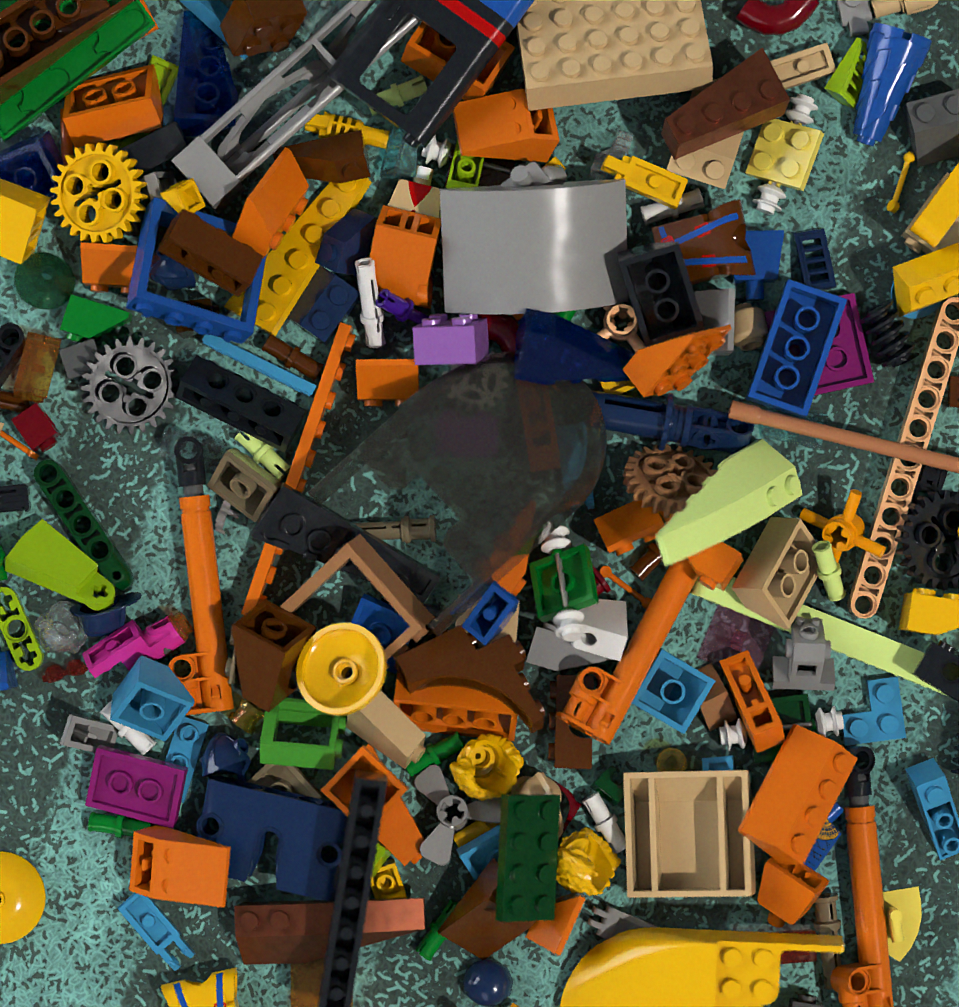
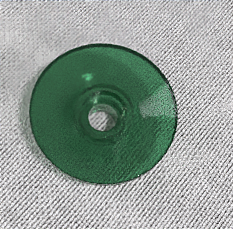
M40 252L31 254L21 265L18 264L14 274V285L19 296L26 303L39 309L49 310L59 308L69 301L70 295H73L75 289V276L71 267L62 258L51 253ZM42 273L50 275L52 279L43 278Z

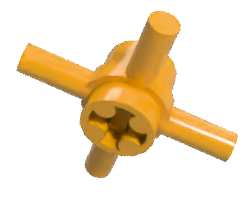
M851 489L843 514H837L831 519H827L807 508H803L799 516L801 520L823 530L822 538L831 543L835 560L838 563L842 552L848 551L855 546L879 558L884 555L886 550L885 546L863 536L865 534V524L861 517L856 514L862 492L856 489Z

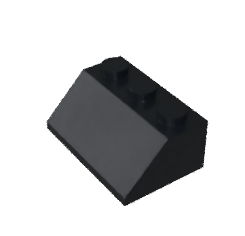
M679 242L646 243L618 252V262L646 347L705 330Z

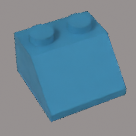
M660 649L632 704L685 734L715 680Z
M141 655L113 693L110 720L159 740L166 741L194 705V698L169 666Z

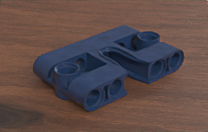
M213 775L208 777L202 814L196 823L197 837L231 847L228 878L245 882L248 876H252L263 853L267 832L272 831L279 839L275 859L277 890L324 901H334L348 817L331 801L223 776ZM209 817H213L218 821V831L209 827ZM327 845L334 846L337 849V859L327 855Z

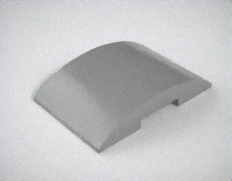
M625 179L563 182V184L502 187L500 185L440 189L445 312L461 314H533L590 309L628 302V290L618 262V252L627 250Z

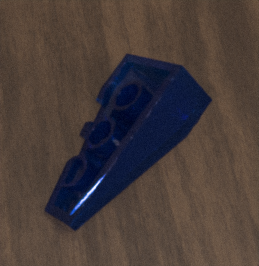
M184 11L174 122H178L185 136L198 137L238 102V93L233 83L222 39L191 11ZM236 118L222 130L235 126Z

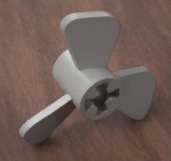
M437 765L428 766L416 777V789L437 805V816L440 820L438 826L420 845V853L425 859L440 866L447 865L451 859L454 833L467 827L470 820L500 823L501 797H495L492 800H478L466 805L465 801L460 797L450 795L441 768ZM455 805L459 812L464 813H462L460 819L454 816L451 822L446 819L447 811L449 810L448 807Z

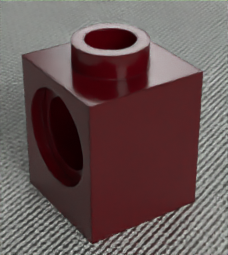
M36 402L11 419L31 450L37 452L40 449L43 453L58 443L55 438L60 436L61 433L41 404Z

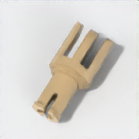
M871 0L875 19H878L879 17L900 11L903 14L906 13L907 16L934 7L939 0Z

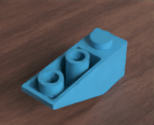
M934 758L906 768L905 771L911 790L939 860L941 861L958 854L959 818L943 771Z

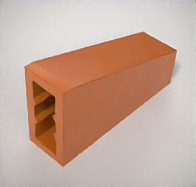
M368 744L366 748L382 762L376 749ZM401 796L382 816L378 840L404 866L410 861L415 865L423 857L420 853V845L425 840V837Z

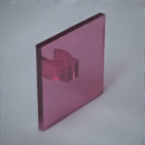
M718 605L697 658L721 667L719 661L748 650L758 671L775 627L735 612V610Z

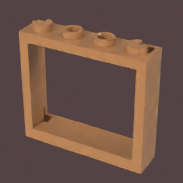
M359 534L340 549L280 607L299 617L295 611L346 563L352 560L410 626L384 650L386 661L391 657L395 659V657L410 649L406 645L409 640L413 639L417 642L428 632L425 626L435 617L364 537ZM386 662V664H387V665H386V669H387V668L390 667V665ZM348 671L345 675L346 679L352 676Z

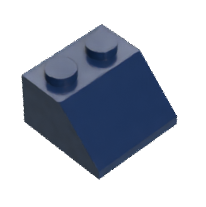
M319 266L287 318L327 346L336 334L339 323H344L359 302V291L334 273Z

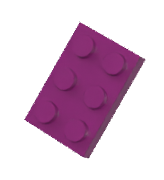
M99 745L95 752L85 806L173 829L177 825L188 767Z

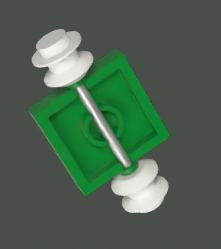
M552 523L546 525L539 533V538L545 541L541 545L542 552L551 556L529 563L538 619L543 623L553 619L554 624L560 626L555 631L556 636L564 641L571 642L580 639L581 635L587 630L586 626L580 623L584 619V614L577 610L597 604L599 599L589 547L581 544L570 548L572 545L571 541L566 538L569 535V529L559 523Z

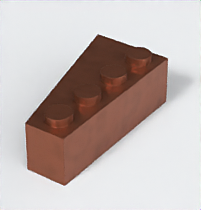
M763 47L665 118L661 135L674 160L785 114L790 98Z

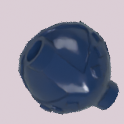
M158 246L156 254L152 258L149 274L151 280L165 286L170 291L195 288L196 280L192 270L158 251Z
M224 732L212 736L213 738L209 741L204 754L200 756L202 777L237 774L238 780L246 782L245 772L251 763L250 757L247 755L249 747L246 740L243 738L237 739Z

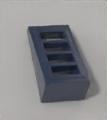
M824 228L794 233L802 284L822 291L834 289L836 282ZM819 238L820 244L803 247L802 241ZM821 250L822 256L805 257L807 252ZM819 262L824 264L823 268L808 270L807 266L808 264ZM825 274L826 279L812 282L810 280V276Z

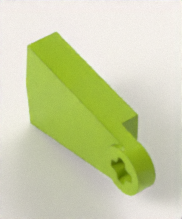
M41 519L27 531L5 558V571L81 602L92 610L103 611L110 608L114 603L115 588L111 582L97 572L98 564L44 519ZM101 591L105 592V596L94 597V592L97 594Z

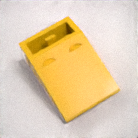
M913 588L912 593H904L898 630L939 635L959 628V594L943 593V598L935 597V590Z

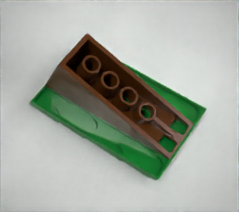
M0 0V137L4 142L42 116V113L71 93L74 88L114 60L117 55L155 27L154 21L139 0Z

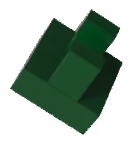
M613 765L597 777L590 788L595 792H599L601 797L612 806H615L624 797V780L620 784L613 781L612 776L617 770Z

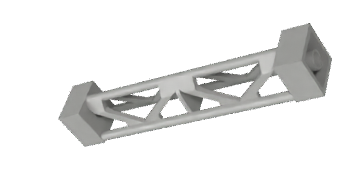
M351 0L201 136L194 139L171 160L186 180L194 179L201 196L217 214L221 213L245 191L241 182L344 90V88L327 77L326 74L346 49L350 34L376 0ZM352 14L351 18L326 50L319 42ZM407 15L368 68L421 20L414 15ZM312 48H315L321 60H314L288 76L282 77ZM299 80H308L309 84L241 145L238 143L241 132L265 99ZM316 94L314 99H312L301 110H299L291 119H289L281 128H279L271 137H269L256 151L251 152L272 132H274L282 123H284L292 114H294L302 105H304L312 96ZM241 113L242 115L219 145L216 155L207 143Z

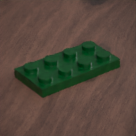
M501 794L496 921L554 920L560 795Z

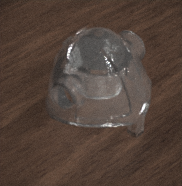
M58 601L45 614H41L36 619L33 627L39 631L40 644L45 652L65 653L69 651L75 654L85 644L87 635L82 628L78 616L70 613V608L75 605L74 603Z

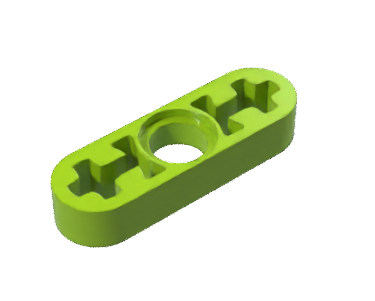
M0 587V593L3 592L5 596H12L13 600L9 602L11 611L14 612L18 608L20 613L19 615H12L4 621L2 615L8 613L4 606H0V629L16 665L25 671L35 670L41 666L44 660L42 648L17 592L9 587ZM14 620H20L25 625V633L19 638H15L9 633V625ZM29 637L32 643H26V646L30 652L37 653V657L33 659L34 664L31 666L29 662H22L21 657L25 655L23 647L19 646L16 649L14 643L23 642Z

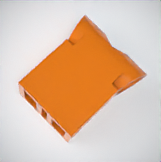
M386 205L382 206L375 226L369 257L375 260L378 294L383 289H388L403 299H411L414 306L431 309L433 297L431 272L441 231L440 218Z

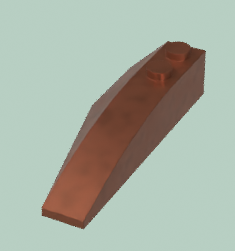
M425 897L368 899L361 947L426 929ZM334 901L242 902L235 905V937L243 964L307 963L324 958Z

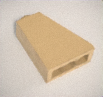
M381 690L366 707L355 713L348 714L346 728L402 768L406 769L411 761L417 763L426 750L423 747L426 735Z

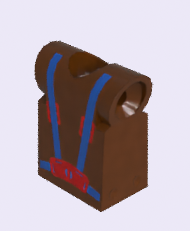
M740 199L724 203L708 214L652 227L655 243L679 242L692 285L730 275H756L752 252L745 240L746 223Z

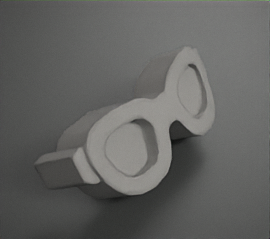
M226 500L223 501L215 522V531L224 535L223 527L227 515L237 519L240 516V513L230 509L232 505Z

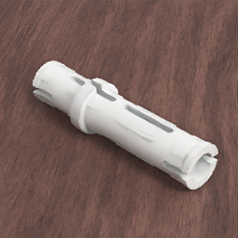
M361 258L355 262L362 309L360 321L364 324L366 346H369V348H379L385 345L382 323L384 321V311L376 306L379 294L375 274V260H372V258Z

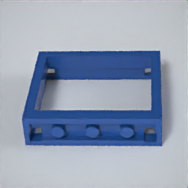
M154 197L147 205L146 211L143 214L126 308L142 313L141 316L143 317L153 316L162 319L172 326L182 325L194 329L196 333L201 335L211 334L223 338L227 343L234 341L243 344L253 334L266 256L264 259L262 258L251 285L245 290L240 320L147 292L158 226L168 228L171 221L178 214L165 200ZM200 211L195 212L203 221L215 228L224 230L230 237H233L237 223Z

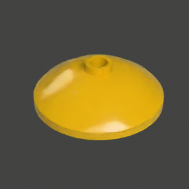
M336 623L326 626L307 641L299 655L296 667L299 690L304 699L320 712L335 716L355 713L366 707L376 697L383 685L387 665L385 652L379 640L360 625ZM352 670V676L346 679V672Z
M0 851V944H7L23 938L35 928L45 908L46 893L39 872L28 860L11 852Z

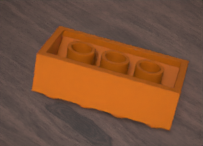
M397 672L394 704L421 731L450 735L458 731L460 736L479 737L482 733L485 735L491 733L502 738L505 737L509 741H514L518 715L498 699L478 690L458 686H436L421 689L410 694Z
M793 724L737 831L779 863L803 866L858 758L836 741Z

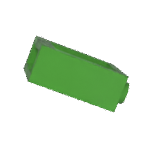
M285 698L270 712L265 710L260 738V763L334 770L336 758H342L343 739H339V734H345L347 716H335L320 712L305 699ZM279 723L331 728L328 746L276 741Z

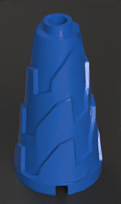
M873 23L866 47L867 56L861 75L863 82L856 105L857 114L853 134L858 135L857 142L874 146L875 141H882L890 122L894 121L905 92H909L918 69L922 67L932 43L931 40L915 33L904 32L905 30L897 27Z

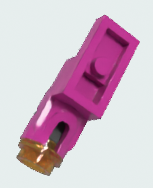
M181 611L176 614L170 613L163 619L148 625L143 631L132 619L83 652L82 656L89 672L95 678L111 670L120 661L130 671L141 655L160 663L170 653H173L184 644L185 640L189 638L188 635L194 630Z

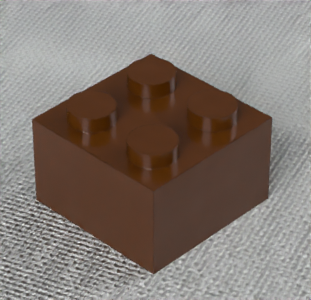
M234 0L220 25V29L233 56H254L258 53L270 51L281 52L289 47L290 42L308 12L302 0Z

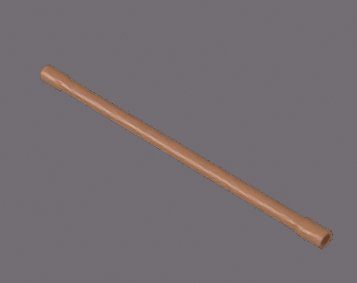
M732 400L728 413V418L750 424H761L959 474L958 457L764 410L758 406Z

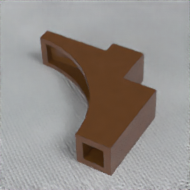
M461 624L395 657V668L410 694L421 689L436 686H458L478 690L507 705L525 723L531 734L543 728V717L546 715L545 710L538 699L533 700L528 691L530 690V684L523 673L518 674L524 669L526 653L519 641L514 642L510 634L478 649L479 646L475 637L469 632L466 633Z

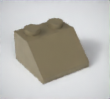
M232 448L223 455L207 487L256 523L282 483L273 474L256 464L248 455L243 454L237 448Z

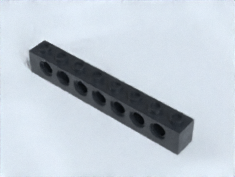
M355 769L317 1007H351L386 794L387 775L385 773Z

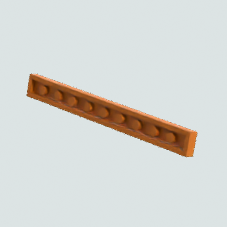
M342 322L339 323L285 484L302 494L307 480L302 479L305 468H312L317 451L312 450L315 439L322 438L327 422L322 421L325 409L331 410L337 393L332 392L335 380L341 381L345 372L346 364L342 363L345 351L351 352L356 339V335L352 334V326ZM265 542L241 614H247L263 600H267V596H264L263 592L266 583L270 585L273 583L277 567L272 565L276 554L282 555L284 549Z

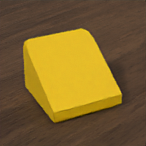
M193 178L178 182L160 193L161 197L178 213L182 209L195 213L206 206Z

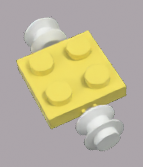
M797 94L796 98L790 97L793 108L792 110L785 111V115L790 122L773 119L762 124L745 171L750 177L768 182V184L757 187L762 194L760 198L753 199V202L757 204L756 209L760 212L774 215L775 211L782 210L777 205L779 199L786 198L785 193L780 189L781 185L800 191L805 189L824 136L821 130L802 126L813 123L814 120L809 116L810 112L818 110V106L813 104L815 100L809 96Z

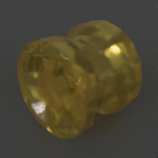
M242 697L239 703L240 706L236 712L230 713L228 719L245 732L253 735L256 731L255 725L260 719L264 718L265 713Z
M667 747L658 752L655 765L659 772L685 771L687 759L679 749Z

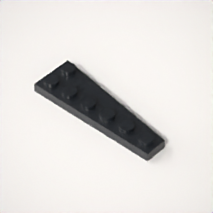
M285 483L281 484L251 531V536L255 539L286 551L287 549L304 555L307 559L317 560L325 564L349 541L361 534L422 603L426 601L440 580V574ZM352 560L339 570L341 572H349L361 577L362 580L370 582Z

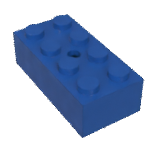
M788 279L780 295L745 399L801 419L806 418L847 299ZM791 345L799 347L800 353L798 356L795 357L790 354L789 347Z

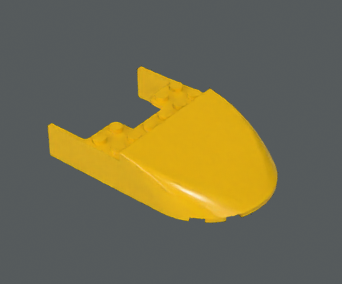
M661 927L630 929L617 933L600 944L598 943L580 959L566 982L560 1007H747V1005H768L778 997L780 955L783 951L843 953V938L840 935Z

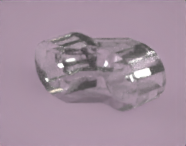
M617 128L612 147L596 153L588 180L607 179L608 173L600 170L604 158L610 155L621 160L623 155L627 156L634 133Z

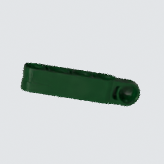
M52 460L39 462L34 469V478L84 553L98 564V568L103 576L115 587L122 591L130 587L134 580L130 567L63 466ZM48 466H54L57 470V477L54 481L47 483L43 479V471ZM66 491H71L74 495V503L68 508H63L60 504V496ZM87 516L91 520L92 526L87 533L82 534L77 529V522L81 517ZM99 542H105L109 548L108 555L103 559H98L94 554V547ZM117 572L121 573V578L119 580L116 579Z

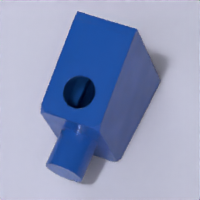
M784 230L746 231L745 240L752 252L756 275H730L732 284L745 283L746 301L764 300V283H775L777 280Z

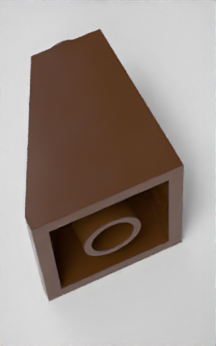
M266 599L232 625L231 631L243 698L255 704L258 708L270 712L298 688L296 667L299 655L307 641L316 633L317 627Z

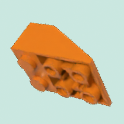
M525 89L462 101L452 111L461 156L547 163L560 141L553 108L528 111Z
M730 325L721 326L639 349L622 370L643 398L656 394L661 396L675 389L677 391L683 390L692 382V375L708 363V356L724 344V337L732 327Z
M157 824L134 831L129 891L158 900L221 908L226 907L231 847Z

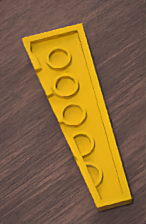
M369 178L344 183L329 182L294 223L289 233L283 236L276 250L272 249L265 260L254 324L256 327L273 336L277 335L320 266L315 261L324 233L353 208L358 206L372 183ZM245 291L239 297L233 295L224 306L238 317H241Z

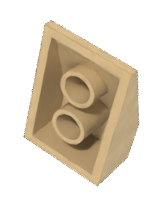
M705 89L692 91L690 100ZM744 131L675 160L671 154L666 170L725 189Z

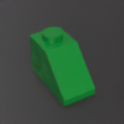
M71 294L60 330L67 333L66 339L82 343L85 339L96 340L131 322L133 315L130 312Z

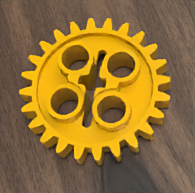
M98 142L96 147L94 144L86 143L85 150L79 147L74 148L75 156L65 155L68 165H57L58 169L62 172L61 176H52V179L58 182V187L50 188V192L56 193L58 198L52 200L51 204L59 205L60 207L54 214L55 217H65L61 227H71L70 235L78 236L80 234V241H89L91 239L92 243H101L102 240L104 243H112L113 237L115 239H123L122 230L132 232L133 228L130 222L141 221L136 212L146 211V208L139 204L141 199L148 198V195L140 193V189L148 185L147 182L138 180V177L144 171L133 169L137 160L127 159L128 151L120 150L118 152V146L109 145L107 147L106 143ZM105 165H107L109 175L104 180V178L102 177V169ZM81 179L83 189L81 193H78L76 186L77 182ZM119 180H121L120 185L116 186L115 188L112 187ZM119 193L122 201L117 208L114 201L115 196ZM98 195V198H99V199H97V198H91V197ZM82 199H87L84 202H82L79 206H77V202H79ZM92 207L96 211V217L93 221L89 217V211Z

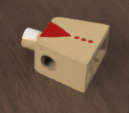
M416 166L413 182L399 179L387 206L440 218V188L430 186L434 170L424 166Z

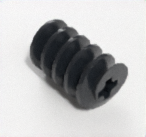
M893 299L886 300L868 309L865 312L866 315L860 320L861 324L871 323L872 325L865 332L866 335H877L871 342V345L882 346L876 353V356H887L888 358L881 365L882 368L896 367L919 356L917 352L910 353L915 348L914 342H904L910 336L909 331H899L904 326V321L894 320L899 315L898 309H888L894 303Z

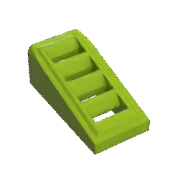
M858 37L824 87L837 102L853 109L857 105L863 82L861 75L867 56V44ZM861 51L864 53L862 59L860 58Z

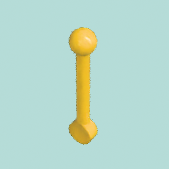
M906 152L903 156L904 165L893 199L887 204V210L892 213H896L899 209L900 204L898 200L910 164L915 160L913 152Z

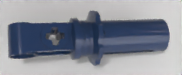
M590 390L584 422L586 427L659 439L658 450L661 451L664 450L667 442L672 441L673 443L678 442L679 446L682 447L688 445L705 450L711 449L734 454L749 445L754 430V424L730 419L727 412L711 408L693 407L692 404H686V406L674 404L673 393H668L664 403Z

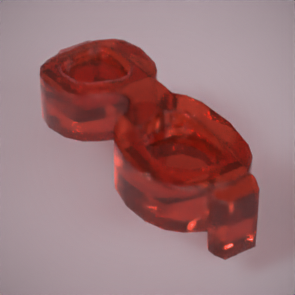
M73 659L67 663L66 669H63L59 664L49 666L42 679L43 682L52 683L66 675H83L88 671V668L81 659Z

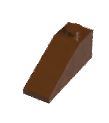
M361 130L280 147L273 153L274 160H276L285 147L290 149L305 179L344 183L371 177L368 150Z

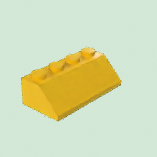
M959 242L893 266L896 307L899 311V317L959 295Z

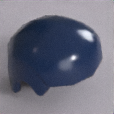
M484 959L474 962L466 970L463 985L466 995L472 1001L481 1006L492 1007L502 1004L510 996L513 980L507 967L495 960Z

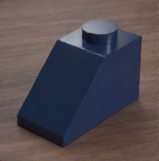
M353 208L324 233L315 263L336 273L357 276L355 262L358 259L367 258L378 217Z

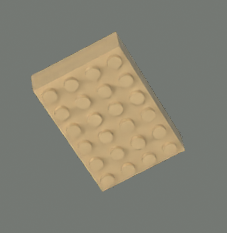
M534 0L516 25L528 111L702 90L712 85L713 64L701 0Z

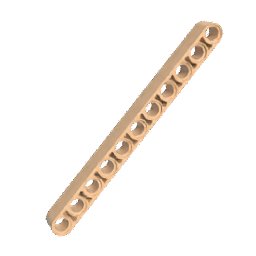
M959 297L948 298L937 309L897 439L898 443L927 450L959 346V318L958 320L949 319L946 316L945 309L947 305H954L959 309ZM938 334H945L950 338L951 345L949 349H942L937 345L936 338ZM929 363H936L941 367L942 375L940 378L930 377L927 371ZM921 392H927L932 396L933 404L930 408H924L919 404L918 396ZM912 421H918L923 425L924 433L921 437H915L910 433L909 426ZM892 457L867 537L873 541L878 537L885 539L888 543V550L881 558L863 550L847 604L850 614L856 618H870L879 607L898 545L895 538L901 535V531L896 527L904 525L905 520L901 517V514H907L908 505L911 502L922 464L914 463L911 467L903 465L898 458ZM895 479L902 480L906 485V491L902 496H897L892 492L891 484ZM887 508L894 510L897 514V521L892 526L885 524L882 519V513ZM868 567L876 568L879 573V579L875 584L867 583L864 578V572ZM860 596L866 597L870 602V608L864 614L859 613L855 608V601Z

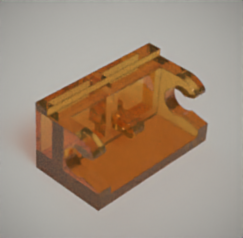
M28 331L14 384L13 398L43 403L44 398L47 399L62 339Z

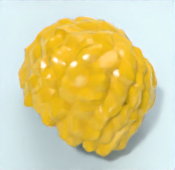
M482 733L477 739H471L465 744L457 756V761L450 763V771L452 772L451 775L454 778V782L458 784L459 789L464 791L468 797L479 799L480 801L492 800V798H500L501 794L510 792L512 786L517 784L516 776L519 775L520 768L524 765V759L520 751L516 749L509 739L491 733L486 735Z
M584 827L580 831L573 832L570 836L563 837L558 847L556 881L564 889L570 890L571 893H586L589 896L601 895L605 887L611 886L609 879L615 877V872L622 860L613 852V849L607 841L603 840L602 836H598L592 829Z

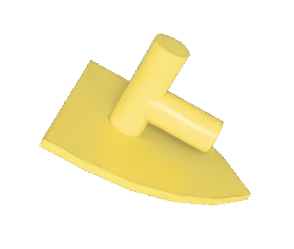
M919 886L883 892L889 955L899 962L911 949L919 932L922 918Z

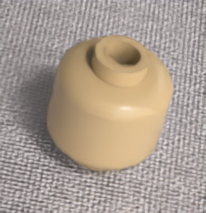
M742 303L735 306L734 346L740 347L742 351L760 348L763 346L768 333L763 310L758 307H752L750 303Z

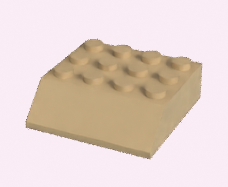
M748 770L623 773L627 898L753 896L756 893L754 843L737 831L753 802Z

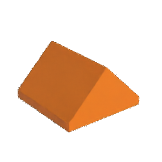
M363 745L320 791L348 816L355 769L385 773L387 775V787L382 812L383 816L409 788Z

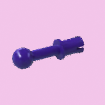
M383 289L378 295L384 301L376 300L377 307L395 315L396 319L400 322L409 319L416 324H420L422 319L429 318V316L413 308L414 303L411 299H403L388 289Z

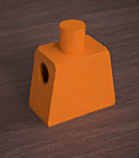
M771 857L764 866L757 901L761 906L770 911L767 917L770 925L777 928L783 927L785 922L794 925L810 910L830 881L805 864L803 866L781 864Z

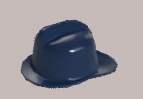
M131 592L117 595L113 605L103 611L92 610L80 602L70 608V613L79 617L82 628L87 636H109L125 624L126 607L137 602L142 594Z

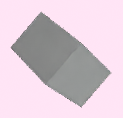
M72 713L68 716L60 744L95 753L99 745L114 748L119 731L112 724Z

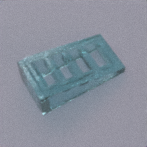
M392 125L380 170V177L394 180L416 177L417 149H414L402 139L404 133L395 125Z

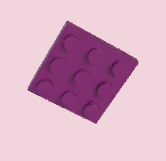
M854 293L839 296L847 299L814 396L874 383ZM775 310L764 312L768 330ZM791 345L789 352L796 357L799 355L800 349L796 345Z

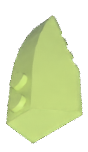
M763 439L754 441L721 461L717 466L718 471L714 476H708L702 483L703 488L698 494H692L686 501L687 506L683 511L676 512L656 535L664 565L673 564L718 544L755 525L802 496L801 483L795 466Z

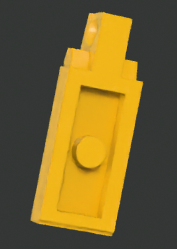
M607 155L600 169L615 176L614 179H625L626 189L672 209L678 208L688 179L633 155L631 157L623 155L621 160Z

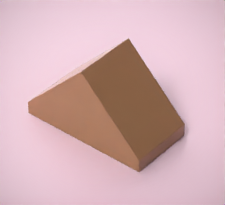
M710 663L697 669L715 680L699 708L709 732L723 726L724 720L730 723L738 719L728 692L713 664Z

